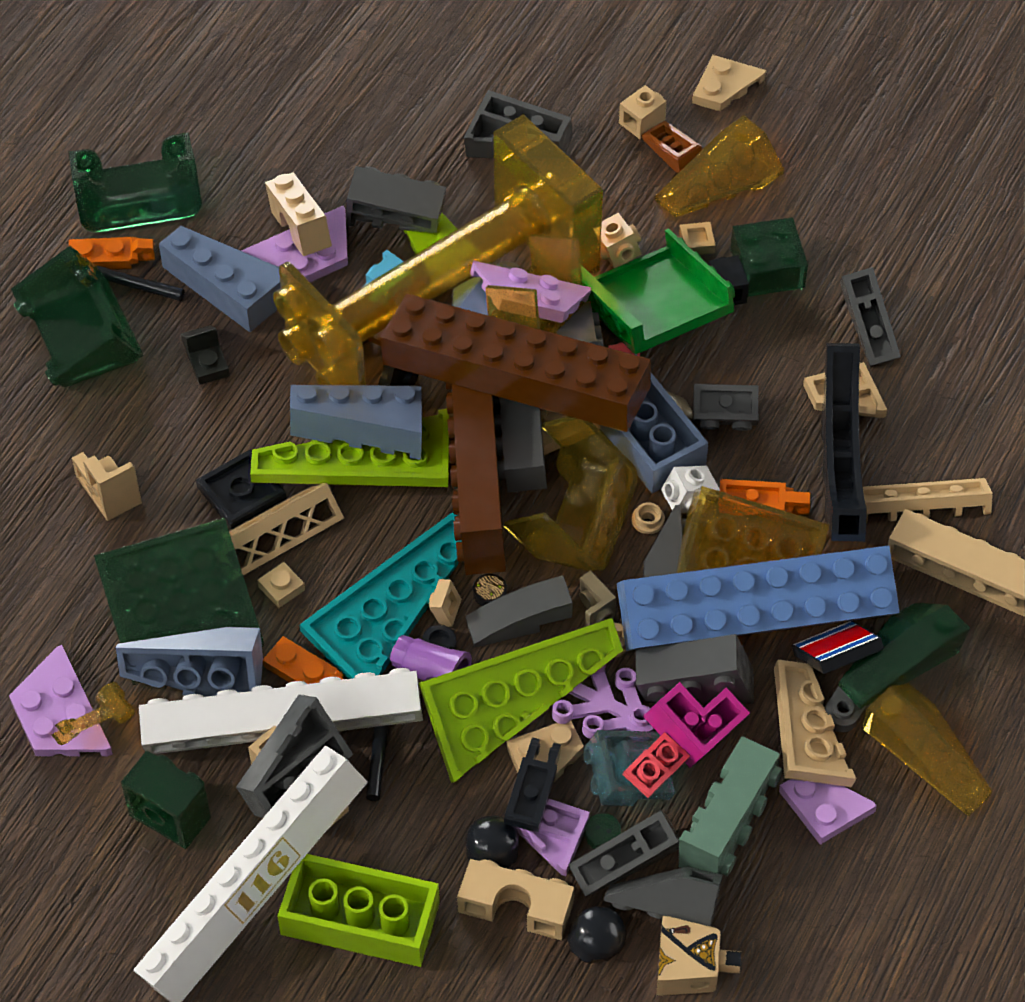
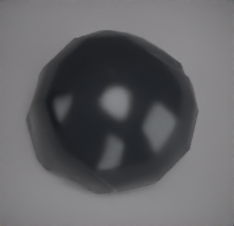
M496 815L483 816L475 820L467 832L466 855L468 860H490L497 863L500 867L509 868L518 858L520 845L518 830L514 826L504 824V818Z
M590 907L580 912L572 922L567 940L571 951L582 961L587 963L598 959L609 961L612 956L614 957L624 947L627 931L623 919L615 911L606 907Z

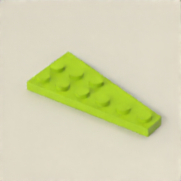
M447 408L438 410V415L424 418L422 416L421 460L410 458V453L395 451L394 455L381 453V448L363 445L361 449L349 447V444L345 441L336 439L332 443L312 440V442L295 445L292 442H286L252 450L251 483H327L332 485L448 487L449 434L447 419H449V414L447 413Z
M613 618L418 683L451 783L461 778L464 773L484 760L496 748L511 739L548 710L556 701L566 696L578 684L623 651Z

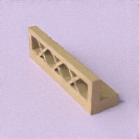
M314 484L205 546L211 557L218 558L228 580L233 582L344 519V516L328 484ZM326 500L333 516L324 521L313 519L312 515L315 505ZM307 510L306 516L300 515V513ZM293 517L304 520L301 533L295 537L284 534L287 521ZM310 522L317 524L309 529ZM279 526L278 532L271 530ZM264 533L276 536L273 549L267 553L255 550L259 536ZM282 538L288 539V541L281 544ZM251 541L249 548L243 546ZM236 549L247 551L248 554L244 566L234 571L226 555ZM254 554L260 555V557L252 561Z

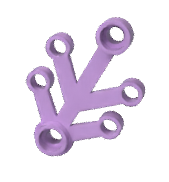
M605 664L591 675L596 690L580 683L569 692V694L586 701L585 703L572 705L569 701L559 700L554 703L552 708V718L559 724H566L572 719L586 717L583 720L582 732L589 739H597L602 734L626 730L633 737L643 738L654 730L643 717L651 708L641 704L635 688L636 673L630 668L619 669L615 678V685L623 692L626 705L614 699L605 674ZM621 678H628L630 681H623ZM559 710H565V711H567L568 713H566V714H561V713H559V712H557V711H559ZM610 713L616 716V718L602 720L597 715ZM589 725H595V726H597L598 728H597V729H591V728H589L588 726H589Z

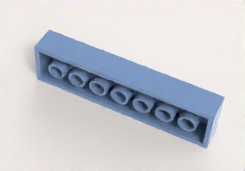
M890 546L628 579L617 583L626 651L732 634L742 636L890 616L900 613Z

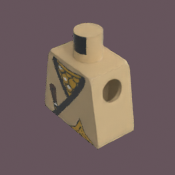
M663 916L657 995L665 996L716 991L718 972L740 973L741 951L719 950L720 930L717 928Z

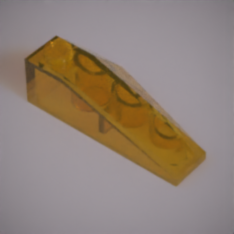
M743 115L723 129L655 196V201L676 218L708 207L712 201L724 197L729 200L735 198L737 193L748 189L752 191L762 189L782 175L784 168L766 133Z
M908 683L891 686L867 707L863 729L967 816H970L992 794L991 788L936 705Z

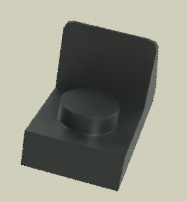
M210 325L181 334V339L199 385L230 376L229 368L219 346L218 333L215 327Z

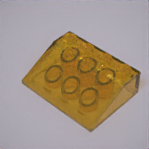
M701 486L694 490L685 522L676 573L822 554L829 524Z

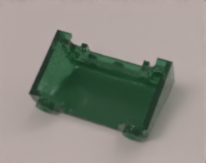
M188 132L174 134L163 140L161 144V160L102 169L99 155L90 149L68 151L81 225L87 231L104 232L188 218L196 215L202 206L196 163Z
M68 246L11 288L16 299L14 302L16 310L24 318L29 316L36 322L52 359L46 362L47 370L45 374L53 385H60L66 388L133 364L143 357V352L108 280L95 264L72 246Z

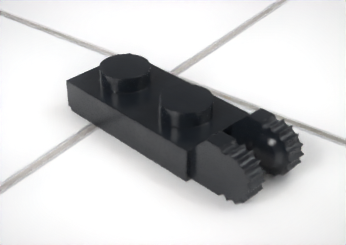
M532 738L526 757L522 758L505 813L504 824L539 833L557 773L561 744L553 743L549 750L548 761L542 762L536 760L541 747L540 739Z

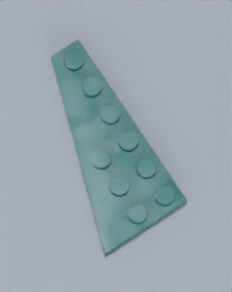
M453 512L300 624V632L347 679L355 678L357 674L366 672L382 675L391 662V651L401 635L409 636L429 607L430 595L435 591L438 580L448 579L459 564L456 542H461V540L455 541L453 521L457 515H454Z

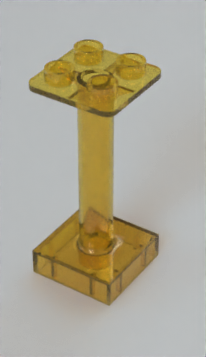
M523 114L494 131L495 207L333 305L318 292L293 264L287 261L280 265L281 289L273 293L275 305L285 320V329L278 333L279 343L284 353L294 364L300 365L307 361L317 371L315 378L318 385H366L362 342L387 327L406 294L432 300L470 277L473 261L491 264L525 243L565 282L573 283L571 270L581 265L592 275L600 271L603 189Z

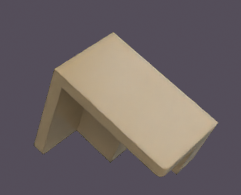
M84 452L72 457L77 479L107 521L142 503L135 467L131 462L118 468L110 456L98 460L95 455L87 458Z

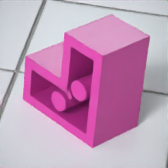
M679 682L643 717L660 736L665 732L690 755L685 763L691 768L748 716L750 712L727 687L703 708Z

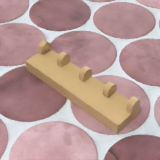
M985 478L863 487L867 508L866 523L868 522V514L887 512L889 521H897V512L904 511L905 509L910 511L921 510V514L928 518L930 517V509L953 508L954 517L962 516L963 507L982 506L984 515L992 513L993 493Z

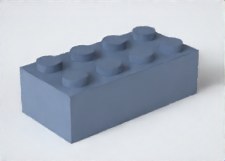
M652 373L651 387L628 432L600 425L603 433L652 494L662 489L673 467L706 466L708 442Z

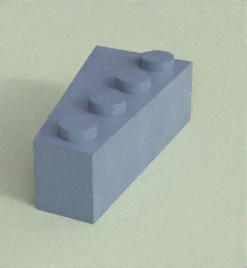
M180 226L159 243L164 269L249 332L294 296L291 272L186 227Z

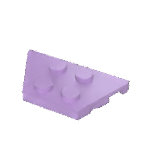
M340 206L325 213L332 244L329 248L303 256L293 243L289 229L241 251L291 272L293 290L348 265L345 207Z
M473 261L470 270L472 277H481L483 279V290L493 298V302L499 309L563 323L569 314L574 313L578 309L581 301L587 302L591 292V287L561 281L551 275L539 276L530 274L520 268L508 269Z
M62 645L57 646L9 695L12 706L35 756H54L56 754L80 756V752H100L101 756L112 755V750L66 652Z

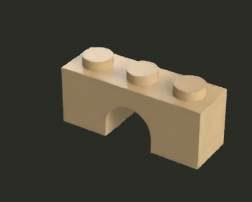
M294 173L282 174L273 180L265 182L272 214L282 227L289 226L292 241L303 256L332 246L326 215Z
M470 859L457 896L458 912L493 922L496 910L501 904L507 901H519L529 909L527 914L528 932L562 941L574 904V887L560 879L552 878L547 880L536 877L524 869L510 870L500 867L497 863L490 860L477 861Z

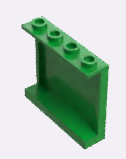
M669 228L665 230L667 246L595 277L582 265L571 270L574 284L591 287L588 301H591L592 312H598L599 319L634 354L643 352L734 312L733 298L735 297V290L731 282L724 280L713 266H709L697 251L694 252L690 249L681 237L678 238Z

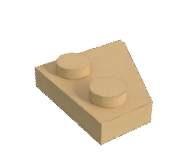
M712 55L693 94L692 103L722 111L733 100L745 95L747 88L752 84L764 82L766 70Z

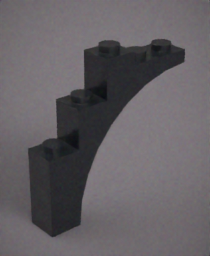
M826 343L824 401L822 403L821 437L824 443L822 476L826 485L824 519L831 541L865 542L867 508L862 487L859 448L860 345L852 343Z

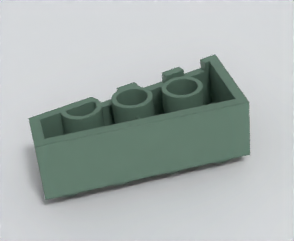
M743 736L740 738L722 768L720 778L724 780L722 783L714 781L704 806L706 809L698 807L692 817L693 823L690 831L684 830L679 838L680 868L692 867L726 876L730 874L737 857L733 854L737 846H744L752 831V827L749 824L753 816L760 817L766 806L768 798L764 794H766L769 786L776 787L782 775L783 769L779 767L780 753Z

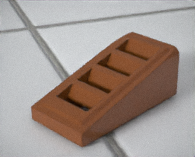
M667 121L659 123L642 134V140L680 176H685L704 163L702 146Z

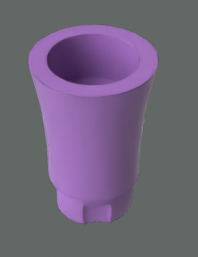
M401 635L392 648L390 660L391 665L395 668H407L410 671H417L418 679L426 681L470 666L472 657L469 652L449 649L419 638L414 639Z

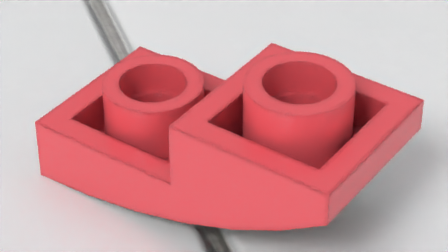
M664 732L622 775L649 798L688 760L690 755Z

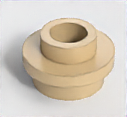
M651 502L640 504L632 514L633 527L643 534L657 533L663 528L665 523L663 511L658 505Z

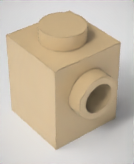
M644 85L620 103L619 124L637 138L642 139L643 133L665 121L666 100L661 94L654 92Z

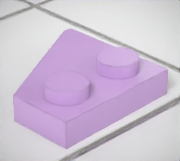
M789 779L782 783L779 788L780 794L820 845L875 813L877 807L868 798L839 785Z
M549 799L539 833L518 827L515 828L561 875L566 876L569 871L568 864L573 861L590 819V812Z

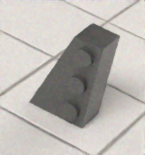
M488 90L464 136L466 156L561 161L573 138L571 117Z
M355 166L347 196L346 226H355L356 221L373 222V228H382L383 223L400 224V230L437 233L445 202L446 187L431 180L423 182L410 179L407 175L400 173L392 175L380 172L377 168L370 166L364 168Z
M736 634L636 649V686L646 702H658L680 682L699 703H710L726 687L740 703H755L753 666Z
M300 694L297 696L237 785V790L254 816L264 818L325 745L346 759L353 755L317 697Z

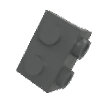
M694 384L693 424H700V429L706 430L719 429V425H732L733 430H751L752 426H757L759 422V385Z

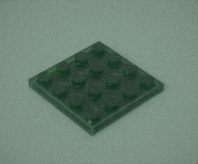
M225 518L94 555L120 643L223 627L259 628ZM261 634V643H262V647H263V646H264V641H263V637H262V634ZM131 680L132 685H136V684L141 683V682H137V681Z

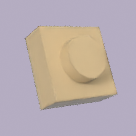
M710 222L680 225V237L694 252L697 251L699 255L715 253V241Z
M285 562L257 580L258 587L278 608L305 591L304 582Z
M447 579L438 580L435 591L430 595L429 608L439 625L452 627L462 599L453 582Z

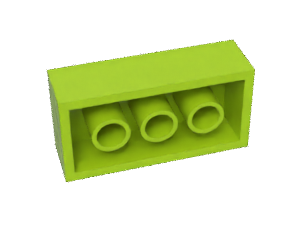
M307 854L291 873L278 913L280 934L421 967L440 903L439 883Z

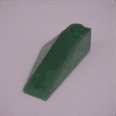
M914 603L899 611L900 613L892 615L877 633V636L882 639L884 649L855 661L841 678L838 686L862 709L958 654L970 627L946 604Z

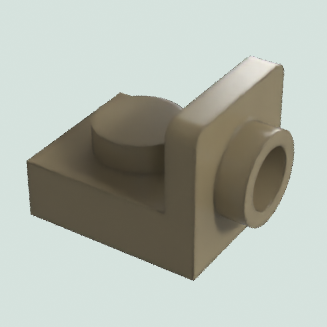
M591 570L581 576L579 597L588 609L585 612V627L614 618L616 615V597Z

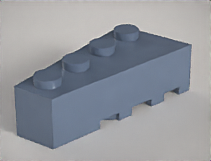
M291 385L290 436L332 443L336 439L345 441L349 444V447L361 449L363 445L381 448V453L394 455L395 451L410 453V458L421 460V386Z

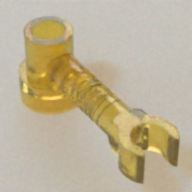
M117 682L105 685L96 694L95 701L99 704L100 708L76 719L62 720L55 725L59 731L53 733L52 737L59 745L68 743L78 736L80 732L111 717H114L118 723H124L133 716L135 709L125 699V692Z

